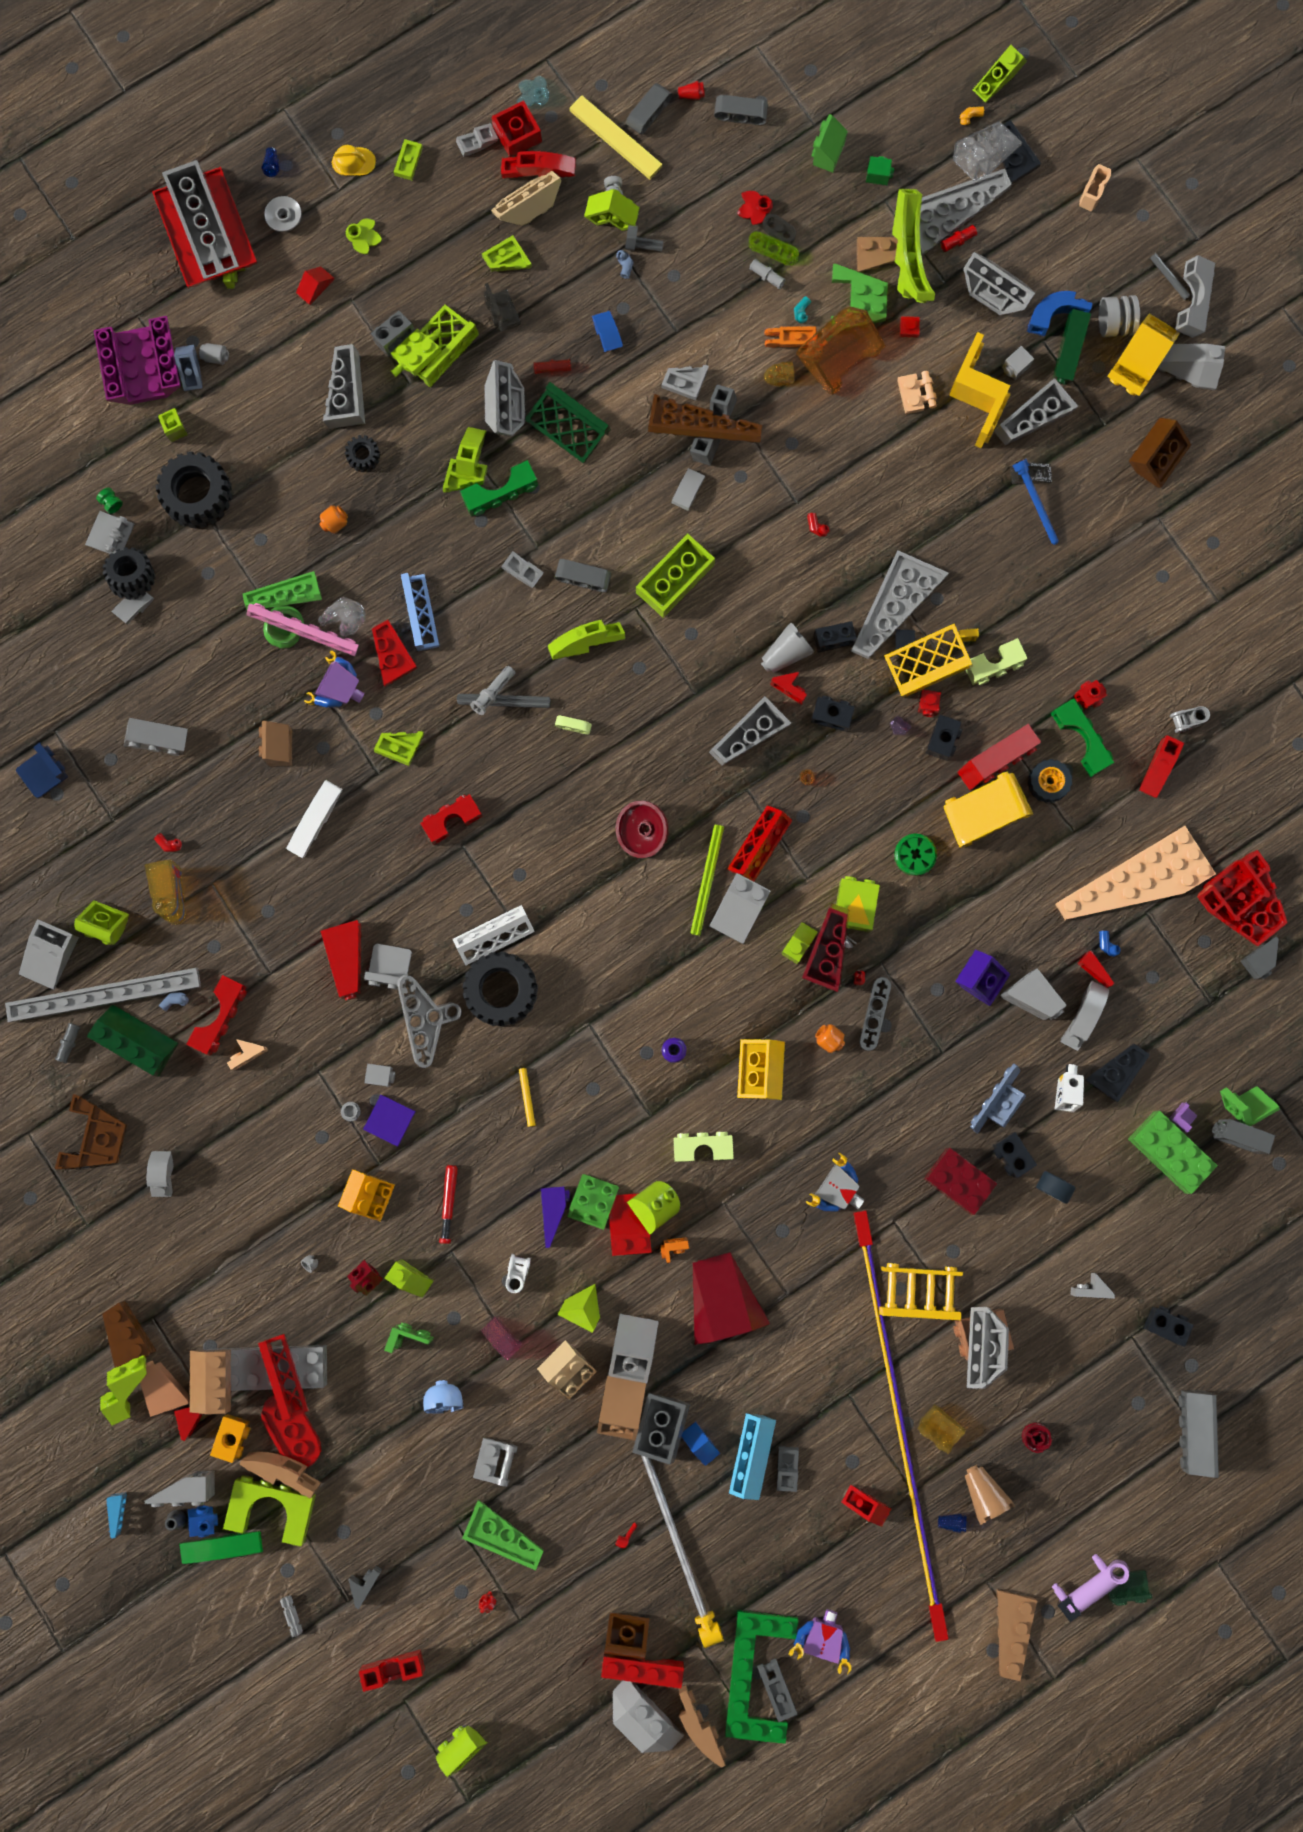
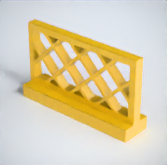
M955 624L885 655V659L903 698L973 667ZM953 629L955 634L953 643L942 640L944 634ZM934 639L939 641L935 651L925 648L928 640ZM941 642L951 645L948 656L938 653ZM954 647L961 649L964 654L959 659L950 657ZM911 648L921 649L918 659L908 656ZM924 650L934 654L930 664L920 661ZM896 655L904 657L900 667L894 666L890 658ZM936 655L946 658L944 666L936 667L933 665ZM906 658L916 662L913 672L903 669ZM919 663L929 666L926 674L919 675L915 673ZM901 671L911 674L909 682L901 685L899 680Z

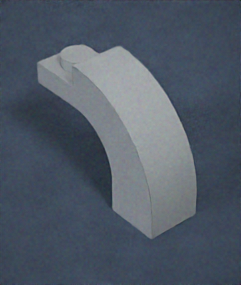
M1091 981L1082 996L1076 1016L1061 1038V1043L1078 1051L1084 1041H1087L1105 1007L1109 994L1108 988Z

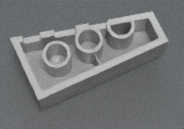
M353 344L335 347L331 368L332 376L328 386L329 395L326 399V413L324 414L323 422L329 429L365 424L359 352Z
M1054 378L1001 423L994 432L1005 445H1008L1071 414L1079 406Z
M764 696L709 753L721 765H724L788 727L791 722Z

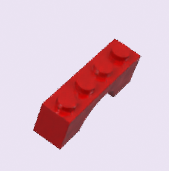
M222 975L214 990V994L220 1002V1012L217 1019L208 1026L195 1027L186 1045L206 1055L211 1056L212 1053H216L220 1045L218 1041L228 1031L229 1026L227 1024L230 1018L233 1019L238 1011L236 1007L239 1001H243L245 998L247 987Z
M604 1653L601 1678L682 1689L684 1661L669 1659L647 1661Z

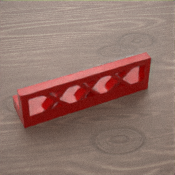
M767 805L727 869L754 882L793 820L783 811ZM771 812L774 813L773 818L767 821V817L769 816V814ZM764 829L763 834L757 837V833ZM754 845L752 851L747 853L749 846ZM744 861L741 869H736L739 862Z
M285 1334L258 1343L282 1421L308 1412L309 1408ZM280 1339L283 1344L281 1354L273 1351L271 1345L272 1342ZM281 1359L289 1363L290 1367L287 1373L279 1370L278 1364ZM287 1378L295 1382L296 1387L293 1393L285 1389L284 1383ZM293 1397L301 1401L303 1409L292 1411L290 1403Z

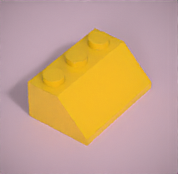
M741 1040L737 1098L782 1100L784 1041Z

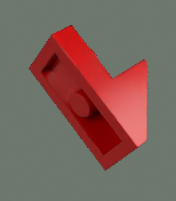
M799 672L772 678L771 686L797 703L803 704L807 697L805 690L798 685L793 686Z

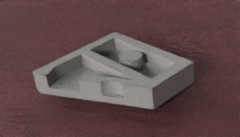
M703 365V367L699 368L689 366L681 369L668 368L661 388L696 401L709 366Z

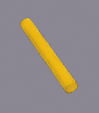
M522 1068L519 1069L527 1124L528 1127L536 1126L527 1070Z

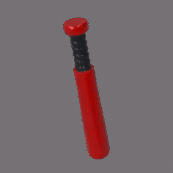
M447 1165L445 1171L442 1212L443 1228L442 1237L439 1238V1243L442 1244L451 1243L449 1232L453 1216L458 1171L455 1165Z

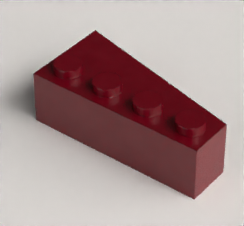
M831 903L802 976L803 979L836 992L839 991L841 986L849 909Z

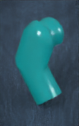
M806 296L794 307L795 320L801 324L808 319L805 309L811 303L810 299Z

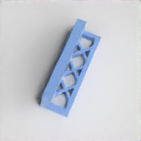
M408 573L401 574L417 651L440 647L425 574L409 577ZM422 580L423 586L417 592L412 588L411 582ZM419 597L426 600L427 603L422 610L415 604ZM423 614L430 618L426 628L419 623ZM427 632L434 637V643H423V637Z

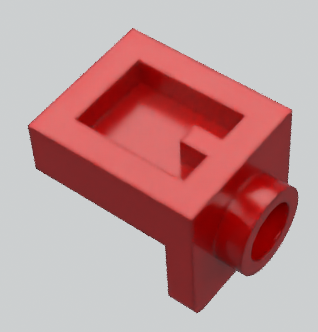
M922 689L918 713H922L925 717L937 716L940 710L941 692Z

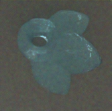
M537 76L534 81L530 79L521 81L519 89L523 94L519 97L517 103L524 100L527 107L535 103L538 105L546 104L549 100V91L546 88L547 82L545 78Z

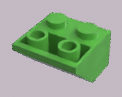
M831 114L828 115L826 121H822L820 135L815 138L811 157L814 158V166L834 172L846 142L848 131Z

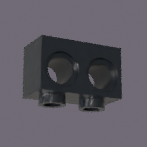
M852 621L815 629L813 635L818 653L852 646L856 642Z
M1011 1132L993 1144L995 1156L999 1160H1003L1006 1165L1004 1169L1010 1177L1019 1178L1037 1166L1016 1132ZM1006 1142L1012 1146L1010 1153H1006L1003 1149ZM1017 1159L1023 1162V1167L1020 1170H1017L1014 1166Z
M1152 1307L1143 1329L1185 1347L1194 1325L1188 1323L1189 1319L1180 1314L1177 1317L1171 1315V1310L1165 1307ZM1159 1316L1164 1318L1161 1326H1158L1156 1323V1319ZM1180 1324L1182 1331L1176 1334L1174 1331L1175 1326Z

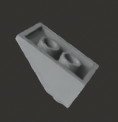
M736 873L709 927L743 944L771 891Z

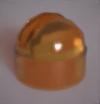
M805 769L800 773L799 779L802 784L811 785L815 781V775L811 770ZM808 774H811L809 782H806Z

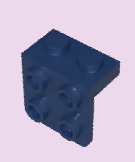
M38 743L33 747L37 753L17 767L16 772L36 798H41L67 779L68 775L64 771L66 769L64 765L53 757L55 753L48 745L45 747Z

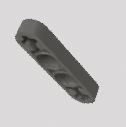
M884 977L878 978L872 986L859 1040L860 1047L865 1051L875 1049L878 1044L891 990L890 981ZM882 981L887 986V989H883L881 994L885 995V999L881 996H874V993L879 994L880 988L877 987V984H880ZM878 999L882 1002L883 1007L881 1010H875L872 1007L874 1000ZM870 1018H875L878 1021L876 1029H871L868 1026ZM865 1030L876 1032V1036L873 1034L871 1036V1041L874 1044L870 1045L869 1048L863 1042L869 1036V1033H865Z

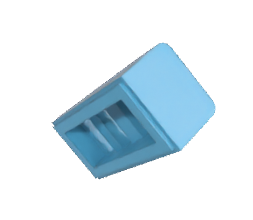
M127 1492L112 1494L106 1498L111 1539L116 1538L121 1533Z

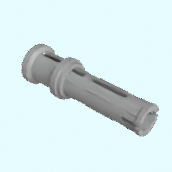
M506 666L491 685L480 692L477 700L472 701L470 704L471 708L477 714L484 715L486 708L495 702L497 694L515 675V671L510 666Z

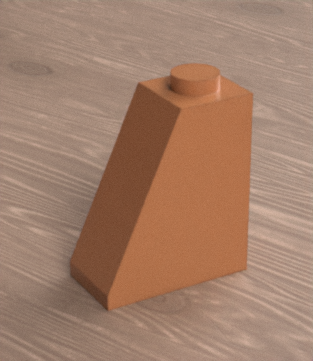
M153 1361L146 1363L147 1374L140 1384L150 1417L190 1403L188 1392L161 1362L154 1364Z

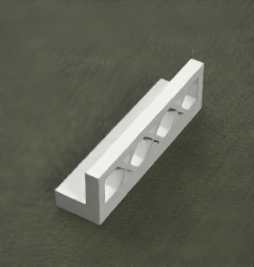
M522 905L454 938L453 941L465 965H468L478 960L481 956H486L491 952L499 950L535 931ZM526 922L527 929L523 931L516 930L518 925ZM502 933H510L508 938L504 940L499 939ZM493 941L490 947H482L484 942ZM470 949L476 950L474 955L468 958L463 953Z

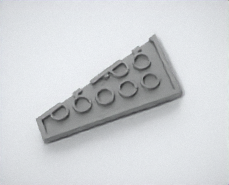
M1005 169L922 197L920 211V247L922 256L1010 189L1012 184Z

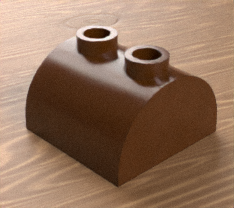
M610 1613L604 1653L645 1659L649 1618Z

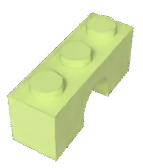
M1017 638L1000 646L997 650L1001 658L999 663H990L984 653L971 658L973 667L966 669L972 685L977 683L983 685L989 682L991 677L996 676V678L1007 674V670L1013 668L1015 671L1022 668L1028 658L1019 639Z
M716 1132V1136H709L708 1133H697V1137H689V1133L677 1134V1138H673L674 1162L694 1161V1151L699 1145H707L712 1149L713 1160L733 1159L732 1135H728V1132Z

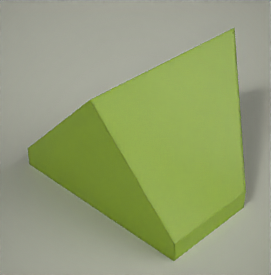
M594 1284L565 1299L558 1315L593 1333L600 1319L596 1285Z

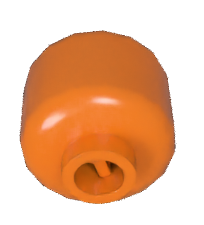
M331 505L320 514L321 523L319 524L325 532L330 531L336 534L347 525L348 516L340 506Z
M832 1024L821 1026L815 1036L817 1044L828 1053H833L836 1050L840 1051L845 1044L843 1041L844 1033Z

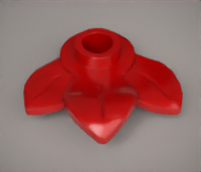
M756 191L743 192L741 195L745 204L739 208L737 214L744 219L751 218L752 225L762 223L765 220L766 214L770 213L773 208L772 200L768 196H760Z

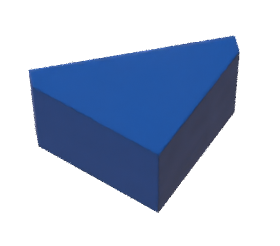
M696 1421L683 1431L682 1438L704 1466L720 1454L719 1450Z

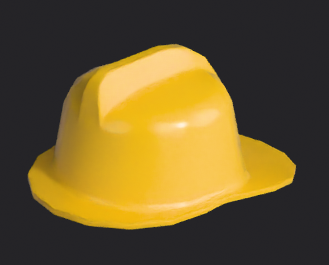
M352 145L341 146L335 152L332 159L333 168L340 175H367L373 171L376 164L375 156L371 151L366 148L353 147Z

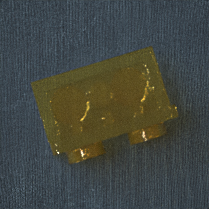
M935 1404L920 1419L918 1425L920 1433L925 1438L933 1441L938 1449L945 1451L947 1454L952 1451L953 1445L966 1432L965 1428Z

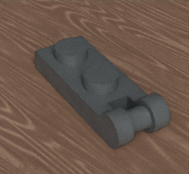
M776 1658L770 1660L768 1664L763 1665L762 1663L758 1665L759 1673L778 1722L797 1715ZM774 1670L776 1676L768 1678L767 1673Z

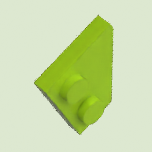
M450 459L443 492L465 489L476 483L479 486L483 485L487 473V465L478 464L475 477L456 473V459Z
M417 731L418 733L406 734V732H398L396 734L381 733L374 752L410 766L424 736V732Z

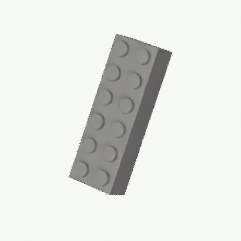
M327 1345L289 1346L302 1388H324L327 1386ZM275 1346L272 1348L273 1351L281 1354L283 1346ZM259 1347L207 1349H231V1391L272 1389ZM281 1359L278 1364L279 1370L287 1373L290 1367L289 1363ZM289 1378L286 1379L284 1383L285 1389H295V1382Z

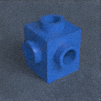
M202 1505L194 1509H188L189 1537H207L210 1534H214V1526H218L217 1513L213 1514L212 1506Z

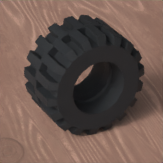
M125 547L123 550H116L114 554L111 553L109 555L110 558H106L103 565V575L114 595H118L122 599L126 597L127 600H131V597L137 599L139 598L138 596H144L146 591L152 589L151 586L154 585V579H156L148 556L143 554V551L140 549L136 550L133 547L131 549ZM129 571H135L133 574L129 576H123L125 573Z

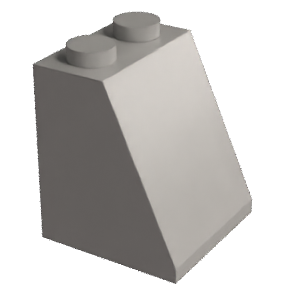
M1038 968L1029 972L1000 995L1002 999L1042 1020L1048 1018L1050 1020L1056 1019L1064 1013L1062 1009L1067 1006Z
M620 1314L608 1376L648 1383L659 1321Z

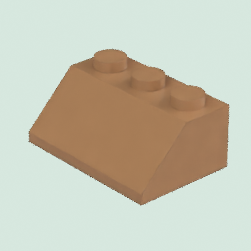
M231 1349L191 1350L190 1412L200 1414L228 1413L231 1411Z

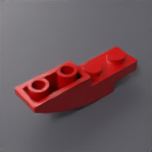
M517 152V157L502 158L501 176L502 178L534 175L540 177L553 171L560 178L575 176L576 159L551 152Z

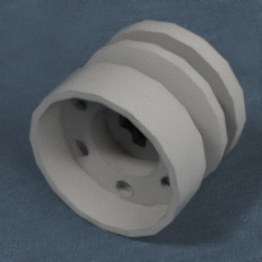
M1136 295L1129 297L1121 296L1120 301H1118L1117 297H1103L1101 299L1098 318L1102 337H1115L1118 332H1120L1121 336H1127V334L1129 336L1135 335L1140 322V307Z

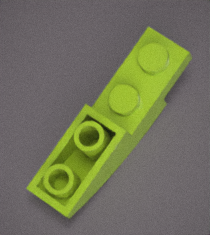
M598 620L564 633L548 645V650L553 660L589 653V646L625 639V632L620 622L604 625L602 620Z

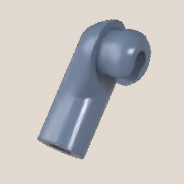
M620 250L616 254L619 263L623 267L620 276L628 279L633 267V260L627 252Z
M172 992L159 1006L164 1011H167L173 1004L185 1006L189 1002V998L182 992Z

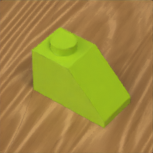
M801 922L781 954L798 964L818 932Z

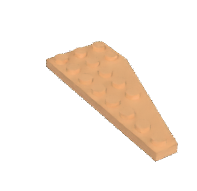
M1186 826L1057 902L1055 905L1064 919L1068 920L1182 895L1216 873Z

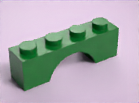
M527 460L511 467V476L508 483L498 490H487L476 483L461 490L460 493L470 516H479L491 507L497 508L502 505V502L515 500L524 492L530 493L538 487V481Z
M1074 698L1051 713L1060 730L1071 729L1078 732L1084 738L1086 753L1081 763L1090 777H1093L1114 763L1112 753L1106 750L1102 737L1096 734L1092 721L1085 717L1082 705L1076 702Z

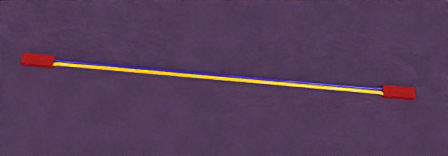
M866 1210L854 1212L859 1246L863 1248L927 1581L930 1605L928 1607L936 1642L949 1640L942 1603L938 1601L884 1316L879 1314V1306H882L871 1252V1245L873 1243Z

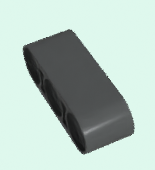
M655 83L630 113L626 124L640 135L644 134L668 105L672 98V93L659 83Z
M719 95L716 98L714 117L721 121L764 125L767 119L768 103L761 99Z
M560 559L554 578L563 583L599 592H607L612 573L602 568Z

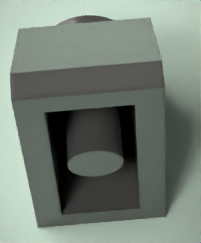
M1277 937L1270 938L1241 960V963L1254 979H1265L1272 974L1271 969L1276 966L1279 941Z

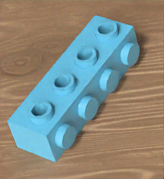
M746 1413L729 1494L742 1499L759 1500L776 1420L763 1415Z

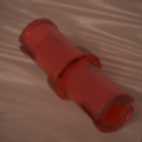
M549 359L546 362H533L534 374L550 372L555 374V372L571 371L570 359L557 361Z

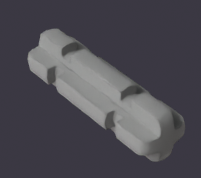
M290 1595L283 1597L280 1602L282 1608H284L287 1624L291 1627L289 1629L291 1636H298L302 1634L303 1630L301 1624H298L299 1618L295 1606H292V1597Z

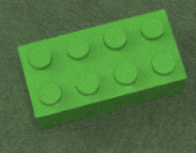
M1153 1111L1128 1138L1137 1149L1185 1194H1192L1218 1166L1161 1111Z

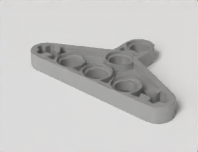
M403 975L398 979L397 986L413 1058L418 1066L427 1068L433 1062L441 1025L459 1019L462 1013L461 1008L453 1002L437 1006L413 977ZM406 979L411 982L408 986L409 991H415V994H406L404 996V993H408L407 988L402 986V984H405ZM409 998H415V1006L408 1008L406 1001ZM451 1006H455L457 1009L453 1017L447 1014V1010ZM433 1011H436L438 1013V1019L434 1022H431L429 1020V1014ZM414 1016L420 1018V1023L416 1027L410 1024V1020ZM417 1035H423L424 1042L421 1045H416L414 1042ZM416 1049H422L423 1054L425 1056H428V1058L425 1059V1063L419 1061V1059L422 1058L421 1051H416Z

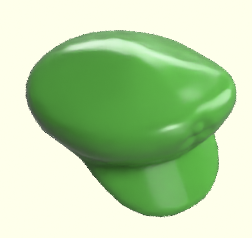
M277 606L270 610L271 612L273 610L279 611L284 617L289 619L291 617L297 618L304 624L301 613L292 606ZM264 622V636L273 646L282 649L290 648L301 637Z

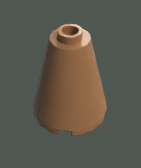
M975 1465L966 1470L968 1474L965 1475V1479L980 1525L1015 1506L1013 1501L983 1467L978 1468Z

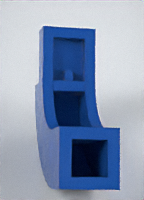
M1074 291L1053 293L1045 297L1037 305L1029 321L1027 332L1045 336L1050 319L1060 313L1069 314L1073 309L1089 313L1092 303L1087 302L1085 299H1074L1076 294Z

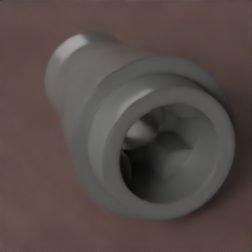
M181 1510L171 1511L165 1521L166 1529H182L186 1524V1515Z

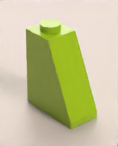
M403 1259L396 1261L385 1277L386 1280L399 1289L421 1298L424 1297L434 1282Z

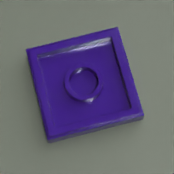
M380 1095L363 1130L399 1147L416 1111Z

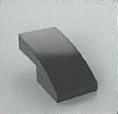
M779 1446L777 1491L797 1492L798 1447Z

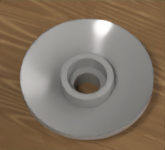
M276 197L265 208L266 222L276 231H290L301 220V208L290 197Z

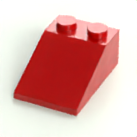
M639 1193L616 1195L609 1214L612 1256L652 1253L650 1234L627 1203Z

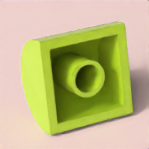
M93 900L75 919V930L84 933L88 938L94 937L102 940V943L106 945H113L123 934L129 914Z
M662 1181L652 1183L627 1202L649 1234H652L678 1214L680 1210L678 1195L671 1186Z
M462 1725L459 1726L452 1733L455 1738L450 1743L447 1740L444 1741L437 1748L439 1753L436 1755V1760L446 1777L458 1773L487 1744L480 1734L470 1726L465 1728Z

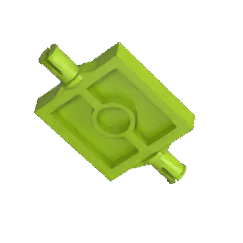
M417 328L391 352L393 358L399 363L391 370L393 375L397 377L403 370L411 372L414 376L421 372L442 352L441 348L434 342L442 333L436 329L431 335H426Z

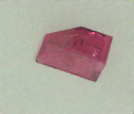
M496 1317L481 1330L491 1345L506 1361L523 1345Z

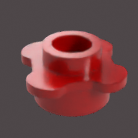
M491 1591L480 1598L478 1608L481 1609L480 1613H490L495 1607L497 1600L492 1596Z

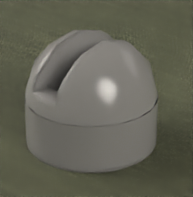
M308 1255L301 1260L302 1266L309 1273L313 1272L318 1266V1259L314 1260V1255Z

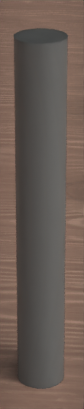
M1154 254L1150 258L1180 296L1184 300L1188 299L1190 294L1160 257Z

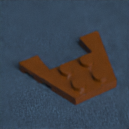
M73 1094L69 1111L88 1115L79 1155L59 1152L55 1169L118 1163L127 1124L81 1096Z

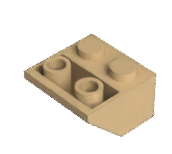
M566 1340L537 1368L545 1380L567 1399L576 1394L597 1372Z

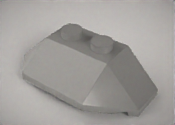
M973 252L963 268L969 295L998 315L1025 310L1035 295V292L1023 281L976 252Z
M494 360L485 383V422L494 433L512 436L525 424L524 387L517 374L513 371L512 364Z
M971 1307L967 1388L986 1389L1007 1370L1009 1328L988 1307Z
M621 1681L613 1690V1724L641 1753L669 1751L685 1735L634 1682Z

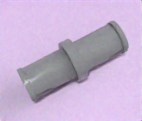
M754 259L749 269L760 275L762 280L770 282L778 289L782 288L786 279L775 273L773 268L766 267L757 259Z

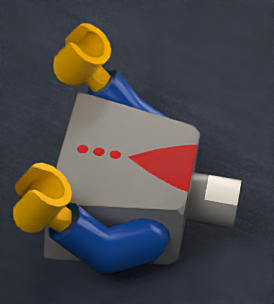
M838 1153L840 1155L838 1161L834 1158L832 1159L837 1165L833 1166L817 1192L809 1194L813 1197L812 1202L806 1201V1204L823 1211L838 1212L841 1208L845 1209L848 1204L857 1209L860 1208L864 1199L855 1194L860 1187L858 1185L859 1179L854 1168L842 1153Z

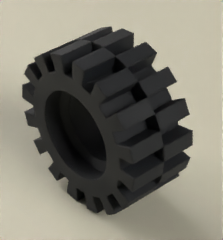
M358 435V439L353 437V441H348V446H345L346 459L356 471L360 469L361 472H364L367 469V472H369L371 467L374 469L376 467L375 464L379 463L380 451L371 437L368 439L366 435H364V438ZM360 448H367L370 451L369 456L364 460L356 457V451Z

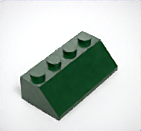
M112 1005L97 1019L87 1035L88 1038L152 1076L157 1077L160 1076L179 1045L178 1042L115 1005Z

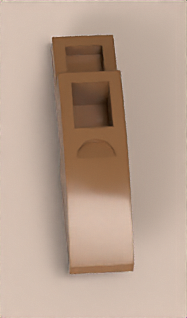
M259 1451L249 1452L240 1462L241 1466L260 1476L265 1481L274 1484L277 1480H280L285 1485L292 1487L310 1499L321 1485L320 1481L305 1473L306 1465L279 1454Z
M685 1685L682 1689H679V1695L685 1708L679 1711L682 1724L692 1741L703 1754L718 1766L724 1767L727 1755L723 1745L719 1746L717 1742L719 1738L715 1726L711 1727L709 1721L701 1724L704 1722L700 1709L696 1711L693 1704L696 1702L693 1691H688Z

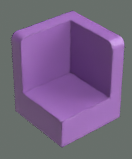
M1181 1103L1169 1117V1120L1183 1133L1189 1132L1192 1128L1190 1124L1197 1117L1188 1108L1190 1106L1188 1103Z

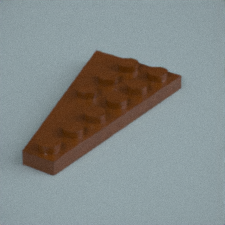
M654 394L648 432L673 434L675 436L686 435L711 439H728L730 441L739 440L753 443L761 441L762 425L742 419L738 421L731 420L730 416L725 414L722 417L714 415V411L691 404H676L674 399L669 398L666 401L660 399V395Z

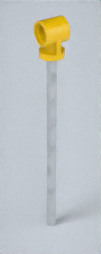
M641 1456L699 1615L695 1617V1622L702 1626L698 1628L704 1648L723 1642L724 1638L718 1622L713 1623L712 1621L715 1617L714 1612L706 1611L651 1458Z

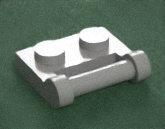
M483 1437L473 1478L508 1487V1475L513 1455L517 1452L518 1446ZM502 1449L506 1451L501 1475L498 1477L494 1475Z

